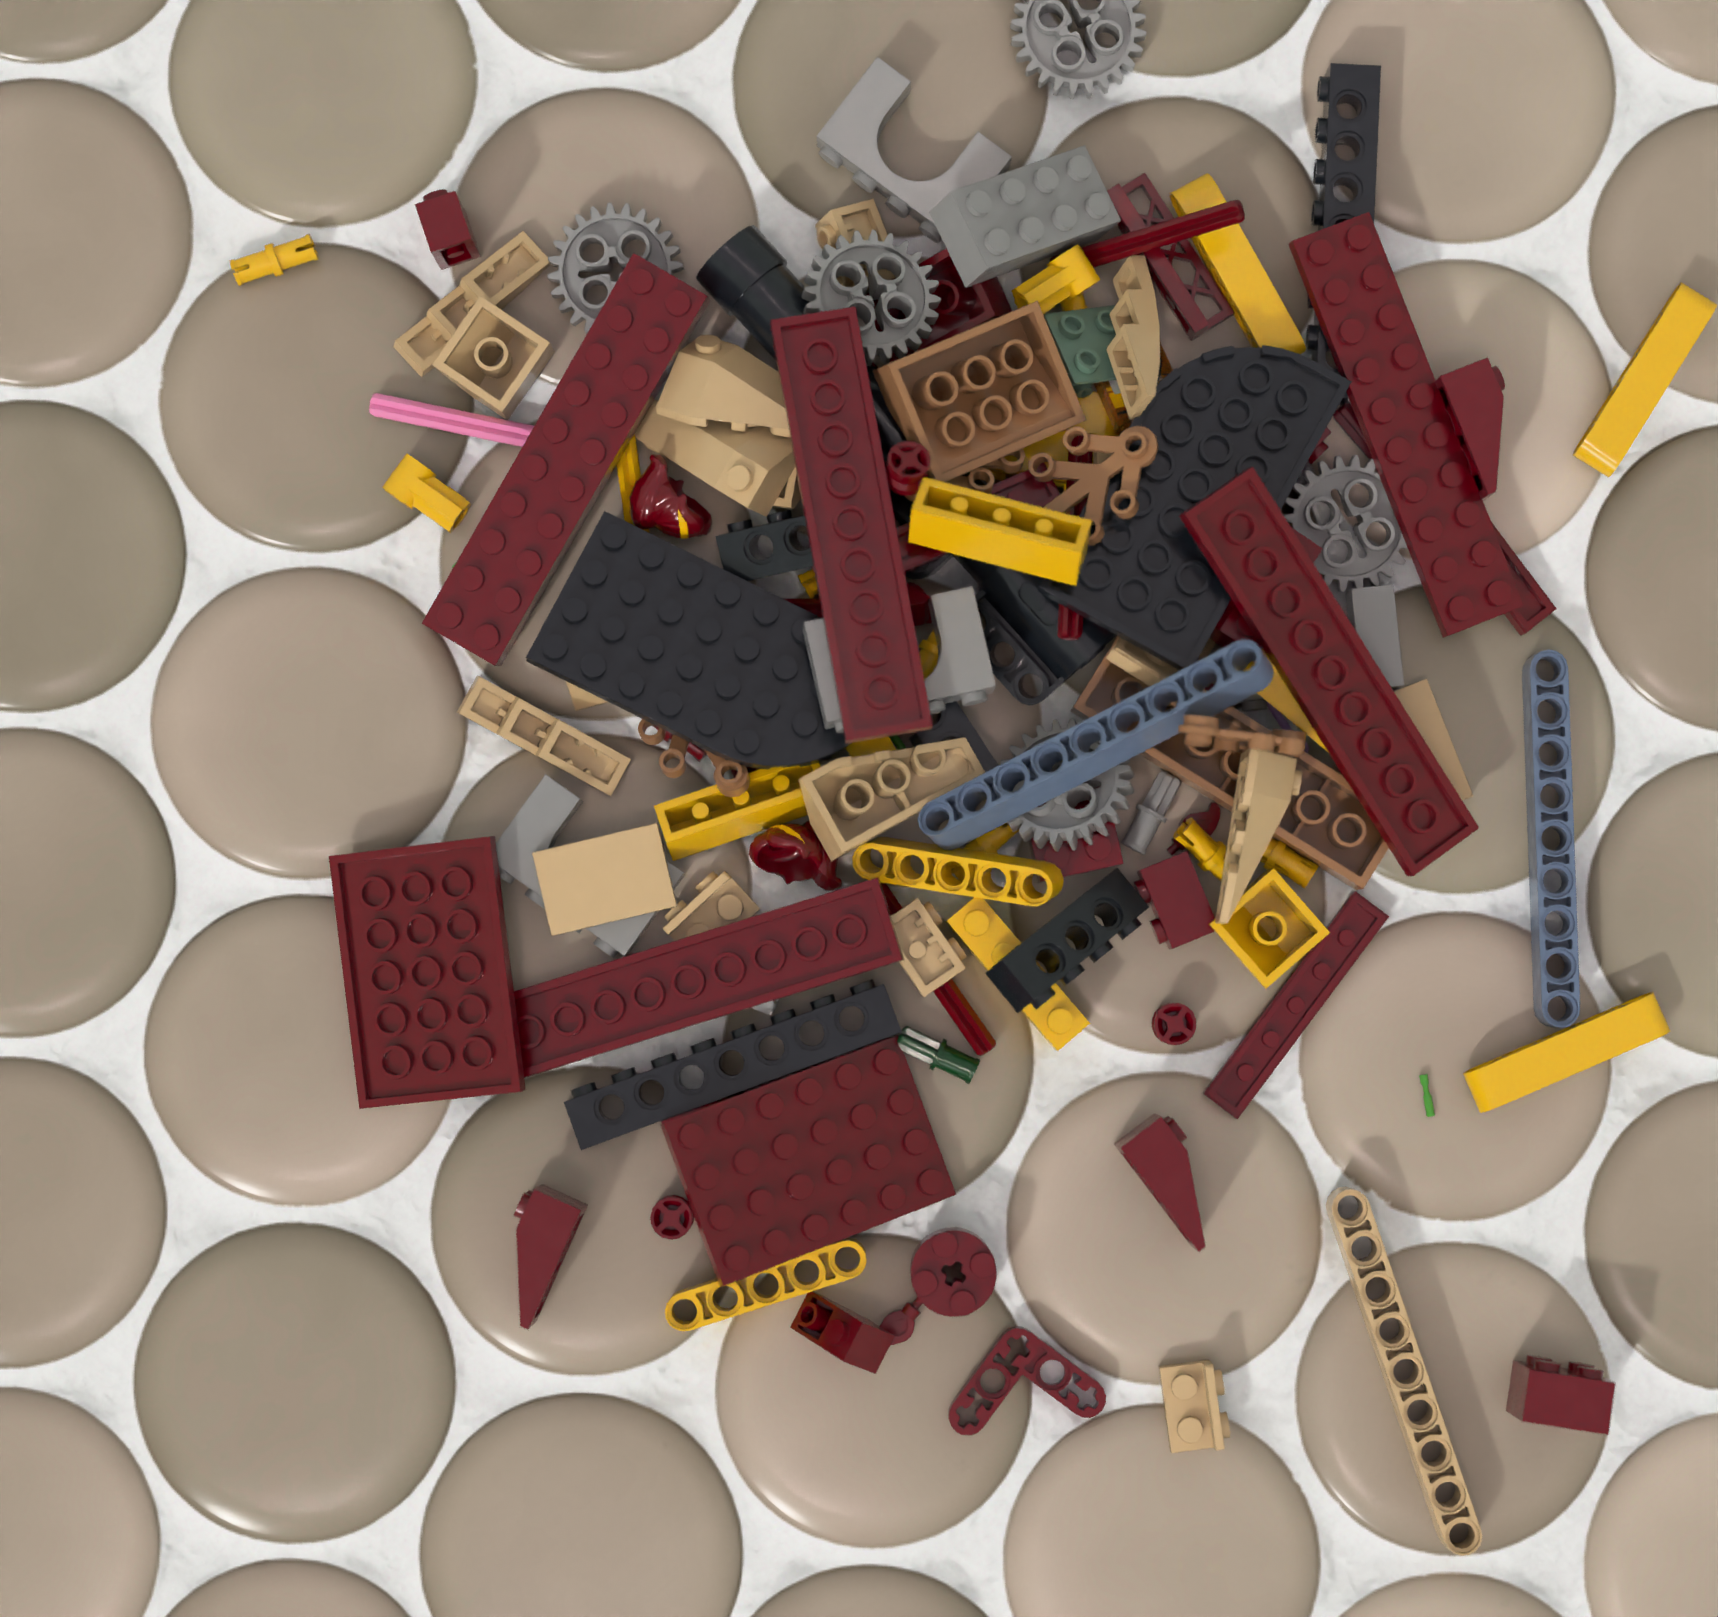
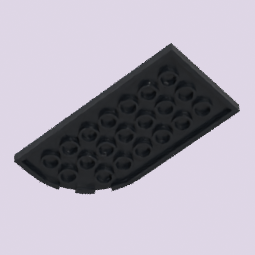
M1262 345L1261 348H1234V346L1218 348L1201 354L1200 357L1184 364L1178 369L1175 368L1158 383L1154 398L1139 417H1135L1130 427L1143 426L1153 432L1158 441V452L1154 461L1147 467L1142 468L1136 497L1139 502L1137 513L1129 519H1122L1110 507L1112 495L1121 489L1122 470L1110 479L1102 520L1104 536L1099 543L1088 545L1076 586L1044 578L1037 591L1178 670L1196 663L1231 597L1179 515L1250 467L1255 469L1281 510L1352 381L1298 353ZM1137 440L1133 442L1129 447V451L1135 452L1139 450L1142 441ZM1131 499L1121 500L1118 509H1127L1131 504ZM1087 503L1079 515L1080 518L1085 516ZM1091 525L1090 536L1095 533L1096 525Z
M604 511L526 656L527 662L708 752L748 767L770 769L771 767L799 766L800 768L829 759L832 755L853 743H845L844 733H836L835 727L825 729L803 634L804 622L820 619L821 617Z

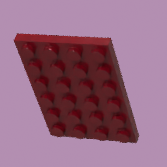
M495 836L329 856L359 1109L525 1091Z
M897 1035L660 1124L720 1287L956 1195L904 1052L897 1043Z

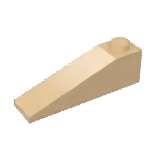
M700 335L678 352L657 403L656 414L690 425L707 427L708 420L731 422V430L746 431L747 427L765 426L770 427V432L773 435L790 437L778 371L738 345L722 341L714 335Z
M654 399L635 432V438L746 508L767 517L795 468L791 438L773 435L770 432V427L765 426L747 427L746 431L731 430V422L708 420L707 427L690 425L656 414V406L659 400Z
M966 737L893 751H879L874 754L857 757L837 758L799 779L810 824L832 862L918 814L928 802L980 776L985 771Z
M1248 749L1240 756L1215 923L1227 924L1291 801V795L1298 796L1302 771L1295 770L1297 762L1295 758L1255 749Z

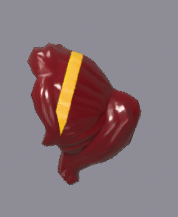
M651 454L650 465L635 482L629 496L632 523L640 529L655 527L662 533L678 539L707 535L712 528L711 514L699 502L683 492V480L676 481L668 476V466L664 457L658 454Z
M806 821L802 825L780 823L771 826L764 833L757 835L750 845L749 856L752 862L768 873L781 876L787 885L793 881L813 879L820 888L826 891H833L842 887V880L836 877L838 858L831 862L810 821Z

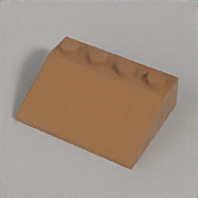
M1038 301L873 370L889 412L907 441H915L928 450L931 457L928 475L931 479L941 482L949 481L1086 421Z

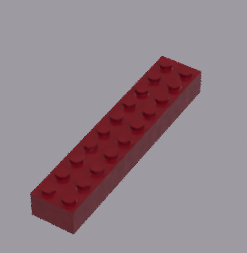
M632 254L422 621L423 625L492 665L502 666L668 377L678 352L687 344L711 302L707 295L637 254Z

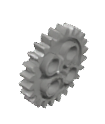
M1024 0L1027 4L1015 3L1014 12L1022 18L1012 19L1010 29L1021 33L1011 38V46L1023 47L1017 53L1016 61L1030 62L1026 68L1025 75L1028 77L1038 72L1040 74L1039 88L1045 86L1049 81L1054 83L1053 95L1055 96L1061 91L1062 87H1067L1070 99H1074L1077 88H1083L1087 99L1092 96L1093 86L1096 85L1106 94L1109 89L1108 79L1113 80L1119 85L1122 84L1124 77L1120 69L1133 72L1135 63L1130 57H1141L1143 48L1134 42L1144 41L1146 31L1135 27L1142 25L1145 22L1146 16L1142 13H1133L1139 7L1141 0H1097L1099 6L1094 10H1085L1079 6L1077 0H1068L1077 27L1079 29L1086 27L1084 42L1090 53L1095 57V63L1089 62L1080 34L1077 31L1070 33L1072 18L1060 0ZM1045 13H1054L1061 19V24L1057 27L1049 28L1044 26L1039 18ZM1104 32L1110 33L1115 37L1117 44L1110 48H1104L1098 45L1095 36ZM1063 50H1071L1077 54L1079 61L1074 65H1064L1057 58V54Z
M608 203L606 215L600 216L598 210L592 206L590 209V220L586 221L579 214L575 215L579 227L574 230L564 225L562 229L567 235L568 240L566 242L554 240L553 242L555 247L561 251V255L548 257L550 264L558 267V271L547 274V278L551 282L560 283V286L554 288L551 291V295L553 298H566L558 307L562 314L574 310L570 322L573 326H576L585 320L584 331L586 334L617 281H613L609 274L580 278V272H610L613 270L614 263H619L624 270L630 260L625 256L624 250L626 245L633 240L645 242L646 251L641 256L643 259L671 275L684 270L683 263L671 260L681 253L679 246H666L673 238L672 232L668 230L658 234L657 232L662 222L657 217L647 224L646 209L642 208L633 217L628 203H625L621 214H616L612 203ZM597 243L604 247V254L599 261L590 263L583 260V251L588 245ZM603 285L608 291L606 299L597 305L588 303L586 300L588 290L592 286Z
M856 230L850 244L840 235L835 244L836 249L826 244L821 253L823 258L814 257L811 264L814 271H807L804 282L809 286L805 287L802 293V298L811 302L806 304L803 313L810 314L856 306L857 316L865 323V326L859 328L866 365L871 366L874 357L879 355L883 364L887 365L890 362L892 352L901 359L906 357L907 347L916 352L922 343L920 338L928 339L932 331L929 325H934L939 315L933 309L938 308L941 297L932 295L936 291L939 282L937 280H926L933 267L932 265L921 267L918 265L923 254L921 251L911 256L906 253L909 241L905 240L899 247L893 245L892 233H889L885 241L882 242L878 241L876 230L871 231L868 240H863L860 232ZM860 264L866 265L868 277L865 276V272ZM877 270H889L896 279L886 280L878 274ZM837 277H848L854 282L855 286H842L837 281ZM869 287L868 291L870 296H864L867 288ZM873 300H878L876 307L874 309ZM888 309H899L906 318L903 320L895 319L889 314ZM875 318H877V322L883 330L882 332L876 330Z
M1353 455L1349 465L1345 466L1341 456H1336L1333 461V469H1330L1324 461H1320L1317 463L1319 475L1316 476L1311 471L1305 470L1303 475L1307 484L1304 486L1295 483L1292 489L1298 496L1296 499H1286L1284 504L1292 508V512L1283 516L1290 523V527L1323 548L1314 565L1322 575L1327 586L1335 579L1337 580L1338 592H1345L1348 581H1352L1354 588H1362L1364 578H1367L1372 586H1378L1379 578L1377 573L1381 572L1387 577L1394 576L1389 564L1391 562L1401 565L1405 564L1406 561L1399 551L1400 549L1408 548L1380 476L1374 472V461L1369 459L1362 468L1360 467L1358 455ZM1354 484L1365 486L1369 492V500L1362 508L1352 505L1349 501V490ZM1332 489L1338 491L1345 514L1348 517L1355 516L1358 523L1353 526V531L1366 553L1364 558L1358 556L1351 533L1348 530L1341 531L1338 524L1344 521V517L1331 496ZM1317 501L1327 504L1331 511L1330 519L1324 525H1317L1310 517V508ZM1373 522L1382 524L1386 530V539L1379 546L1370 544L1366 538V529ZM1334 540H1341L1348 548L1347 558L1340 564L1332 562L1327 554L1328 546Z
M1071 718L1067 728L1062 729L1057 719H1055L1052 723V731L1046 732L1039 724L1036 726L1037 737L1032 739L1024 733L1021 736L1025 746L1019 748L1011 745L1009 749L1013 757H1016L1077 725L1074 718ZM1101 741L1092 744L1088 752L1098 748ZM1008 759L1001 760L1000 763L1003 764L1004 762L1008 761ZM1130 760L1049 800L1045 805L1036 807L1009 821L1008 824L1013 832L1019 830V834L1025 842L1034 836V841L1039 849H1042L1047 841L1050 840L1055 852L1059 851L1063 841H1068L1073 851L1076 850L1078 839L1082 837L1089 845H1093L1092 833L1096 830L1104 836L1109 835L1105 826L1107 821L1120 824L1121 820L1116 809L1129 810L1130 806L1124 795L1134 794L1132 784L1128 781L1134 778L1131 766L1127 765ZM1062 761L1055 763L1050 772L1057 770L1061 766ZM1024 780L1015 785L1013 792L1022 787ZM1081 801H1090L1083 809H1074Z

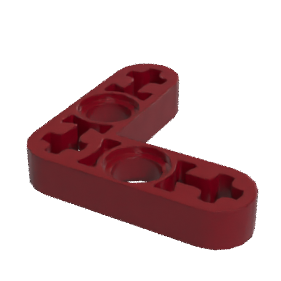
M1014 1326L1002 1333L954 1398L948 1410V1418L951 1427L956 1432L962 1435L978 1433L989 1421L1022 1374L1073 1413L1084 1418L1094 1417L1103 1410L1106 1404V1394L1097 1380L1033 1332L1022 1326ZM1023 1335L1027 1338L1025 1345L1029 1351L1025 1356L1021 1353H1017L1010 1364L1018 1368L1011 1374L1003 1363L993 1360L997 1353H1000L1002 1358L1005 1359L1011 1350L1010 1345L1007 1343L1008 1339L1012 1337L1018 1340ZM1049 1360H1057L1064 1367L1063 1378L1054 1384L1043 1381L1040 1376L1041 1366ZM988 1369L1000 1370L1005 1376V1384L997 1392H988L981 1386V1376ZM1073 1373L1080 1376L1074 1381V1384L1084 1391H1087L1090 1387L1096 1389L1093 1396L1097 1402L1093 1407L1090 1404H1085L1083 1408L1078 1407L1079 1398L1070 1389H1068L1065 1397L1058 1393L1069 1384ZM974 1387L982 1398L992 1401V1403L986 1408L981 1402L974 1412L978 1421L975 1424L968 1421L963 1426L958 1423L960 1414L957 1412V1409L960 1406L966 1409L970 1407L975 1400V1396L968 1394V1392Z

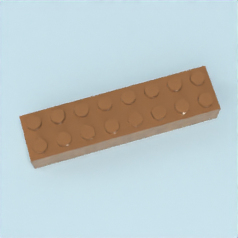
M1119 636L1112 643L1070 712L1083 720H1087L1150 687L1106 659ZM1170 703L1166 707L1165 712L1171 711L1177 703ZM1232 706L1211 716L1219 718L1218 729L1272 735L1271 730ZM1139 721L1133 722L1131 725H1129L1126 732L1135 729L1139 724ZM1179 733L1139 754L1232 812L1240 756L1248 750V742L1240 741L1239 752L1213 749L1214 737L1210 747L1184 745L1185 734ZM1304 752L1303 756L1295 758L1297 759L1295 770L1302 771L1298 796L1291 795V801L1272 838L1285 843L1287 847L1297 854L1319 865V868L1355 890L1364 889L1389 847L1344 776Z

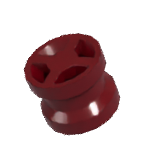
M903 441L894 445L889 451L885 470L888 486L893 492L905 496L918 493L923 477H928L931 464L930 454L923 445L915 441ZM914 469L913 473H904L906 470Z
M1167 1003L1160 1006L1154 1012L1152 1030L1161 1042L1169 1045H1181L1188 1042L1194 1035L1196 1018L1187 1006L1180 1003Z
M669 1195L660 1199L652 1209L650 1216L651 1226L662 1238L671 1240L684 1236L694 1221L689 1201L678 1195Z

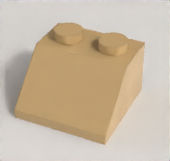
M479 296L432 366L474 399L508 420L555 352L551 343L482 296Z

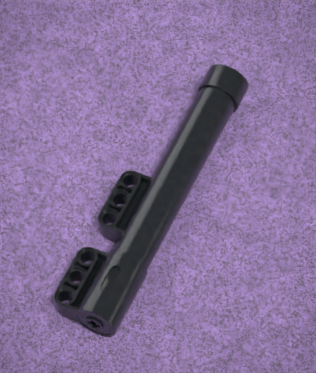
M752 225L741 230L722 245L703 265L696 279L729 316L734 315L777 362L770 320L804 315L805 306L811 301L802 298L805 287L786 267L787 260L757 227ZM872 362L871 366H867V372L886 468L888 453L891 448L899 442L907 441L888 410L873 374V370L878 367ZM971 471L962 474L961 476H969ZM980 479L974 481L978 486H985ZM889 488L894 518L902 526L910 522L914 502L908 500L904 495L893 492ZM951 553L929 562L927 569L923 572L913 569L905 573L906 577L914 580L928 578L938 572L954 557L978 583L979 587L977 590L979 593L975 595L978 611L986 619V627L983 632L993 674L1022 704L1035 705L1048 698L1073 674L1093 660L1116 636L1083 617V632L1078 640L1060 639L1057 635L1059 603L1037 591L1044 579L1043 577ZM1000 642L1008 643L1014 649L1015 657L1010 665H1003L995 658V647ZM1026 674H1036L1041 678L1043 690L1039 696H1031L1023 689L1022 683Z

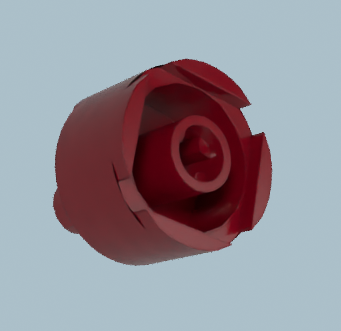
M960 1227L939 1229L925 1236L914 1250L910 1264L912 1286L917 1297L928 1309L943 1316H967L978 1310L989 1299L996 1284V1264L989 1247L977 1234ZM955 1261L960 1262V1270L964 1274L961 1279L954 1277L951 1282L946 1281V1272L942 1267L945 1264L952 1266Z

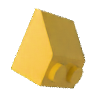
M1274 868L1263 872L1246 887L1227 924L1215 923V918L1209 923L1211 928L1265 989L1330 933Z

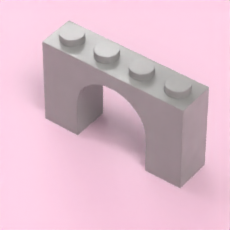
M877 57L816 136L817 147L821 149L818 153L827 163L835 168L843 165L854 174L852 179L858 186L869 193H872L875 189L887 198L885 204L894 213L902 218L910 215L921 224L919 230L925 236L939 243L942 238L929 211L953 190L1006 173L1010 167L1012 156L977 132L954 164L945 173L934 179L912 181L893 173L883 162L877 144L881 131L910 94L911 81Z
M1394 585L1350 589L1345 593L1348 619L1393 690L1399 689L1404 686ZM1248 662V663L1243 667L1242 671L1246 668V666H1247L1250 662ZM1257 693L1235 704H1241L1243 712L1267 709V701Z
M973 586L930 595L928 607L938 647L937 666L924 680L930 714L945 710V704L961 700L963 706H970L987 701V694L993 693L996 684ZM823 618L806 621L803 625V634L825 729L835 727L836 733H844Z
M546 774L496 842L500 878L509 884H512L516 878L526 885L529 889L525 895L544 909L545 906L532 853L553 848L556 839L583 803V800ZM667 861L673 890H675L686 874ZM659 911L586 929L597 936L593 944L614 958L618 952L628 956Z

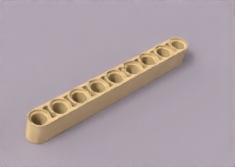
M1339 1187L1332 1191L1327 1198V1214L1432 1522L1441 1543L1451 1552L1460 1556L1470 1555L1481 1544V1528L1372 1209L1366 1196L1360 1191L1349 1187ZM1352 1195L1357 1200L1358 1209L1354 1216L1344 1219L1338 1213V1203L1343 1197ZM1366 1236L1371 1241V1252L1363 1259H1356L1352 1254V1244L1355 1239ZM1374 1277L1383 1278L1386 1286L1384 1294L1378 1299H1369L1365 1291L1366 1284ZM1388 1318H1396L1399 1323L1398 1334L1389 1340L1382 1339L1379 1332L1380 1325ZM1401 1359H1410L1413 1363L1412 1374L1405 1380H1396L1393 1373L1395 1364ZM1415 1400H1424L1427 1404L1425 1416L1418 1421L1410 1420L1407 1414L1409 1405ZM1429 1441H1438L1441 1446L1438 1458L1433 1461H1424L1421 1455L1423 1446ZM1443 1482H1452L1455 1487L1453 1497L1447 1502L1437 1501L1435 1496L1437 1487ZM1458 1523H1466L1469 1528L1466 1539L1459 1543L1451 1542L1449 1534L1452 1527Z

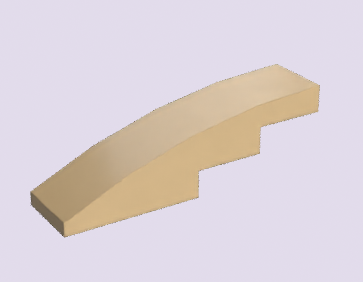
M522 231L461 278L460 285L429 308L425 318L395 340L394 348L422 378L434 368L432 364L479 296H482L502 310L550 265L548 257Z
M1145 255L1129 256L1112 280L1119 301L1109 314L1116 336L1106 350L1130 420L1139 417L1154 398L1160 366V325L1155 291Z
M476 676L457 711L462 716L609 796L613 794L631 761L630 758L480 676Z

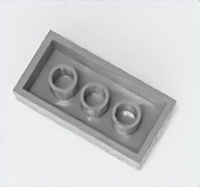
M1085 145L953 190L929 211L965 288L1061 254L1077 244L1083 246L1097 241L1121 221Z

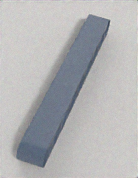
M1250 640L1236 641L928 802L919 812V828L938 847L944 850L959 848L1179 734L1178 725H1183L1184 715L1211 717L1262 691L1273 679V666L1256 643ZM1256 661L1251 669L1242 671L1248 662ZM1217 681L1211 690L1203 692L1207 684ZM1178 701L1175 708L1165 712L1166 707L1170 703ZM1139 721V724L1135 729L1126 732L1129 725H1131L1133 722ZM1101 741L1098 748L1088 752L1092 744ZM1062 761L1061 766L1057 770L1050 772L1055 763ZM1024 780L1022 787L1013 792L1015 785ZM986 800L984 807L975 811L978 804ZM949 819L946 827L938 831L941 823Z
M1548 649L1528 658L1522 669L1533 1008L1535 1016L1540 1023L1549 1027L1563 1028L1573 1024L1580 1013L1569 674L1567 661L1564 656L1555 650ZM1539 660H1546L1553 666L1554 676L1551 681H1544L1537 675L1536 664ZM1542 701L1550 703L1555 709V719L1551 724L1541 721L1538 717L1537 709ZM1544 743L1550 744L1556 750L1557 759L1552 766L1544 764L1539 758V749ZM1546 785L1555 788L1558 793V803L1554 808H1548L1541 801L1540 793ZM1548 827L1556 830L1560 837V843L1554 851L1547 849L1542 843V833ZM1550 869L1556 871L1562 881L1561 887L1555 893L1548 891L1543 883L1544 875ZM1551 912L1559 914L1563 921L1562 930L1557 935L1550 934L1545 928V918ZM1553 954H1557L1564 961V971L1557 978L1552 977L1546 968L1547 960ZM1556 996L1561 998L1566 1006L1565 1014L1559 1020H1554L1548 1013V1004Z

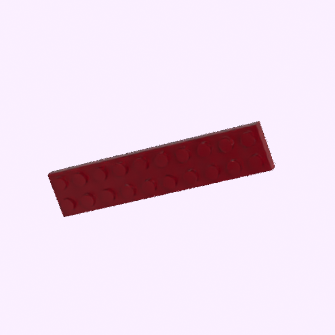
M1370 212L1291 241L1288 244L1339 375L1352 381L1346 391L1442 637L1450 636L1523 607L1524 604L1484 502L1478 494V487L1474 477L1471 476L1465 454L1460 448L1461 444L1458 436L1454 433L1453 424L1445 410V403L1439 389L1436 387V380Z
M856 306L770 320L771 333L845 743L932 729L933 725Z
M1253 467L1245 469L1179 515L1406 876L1416 875L1479 829Z
M880 878L861 882L514 991L524 1078L903 961L904 957Z

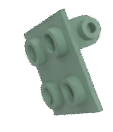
M1115 305L1044 314L1073 389L1079 398L1089 396L1093 392L1092 385L1096 382L1116 380L1106 350L1116 336L1109 315Z

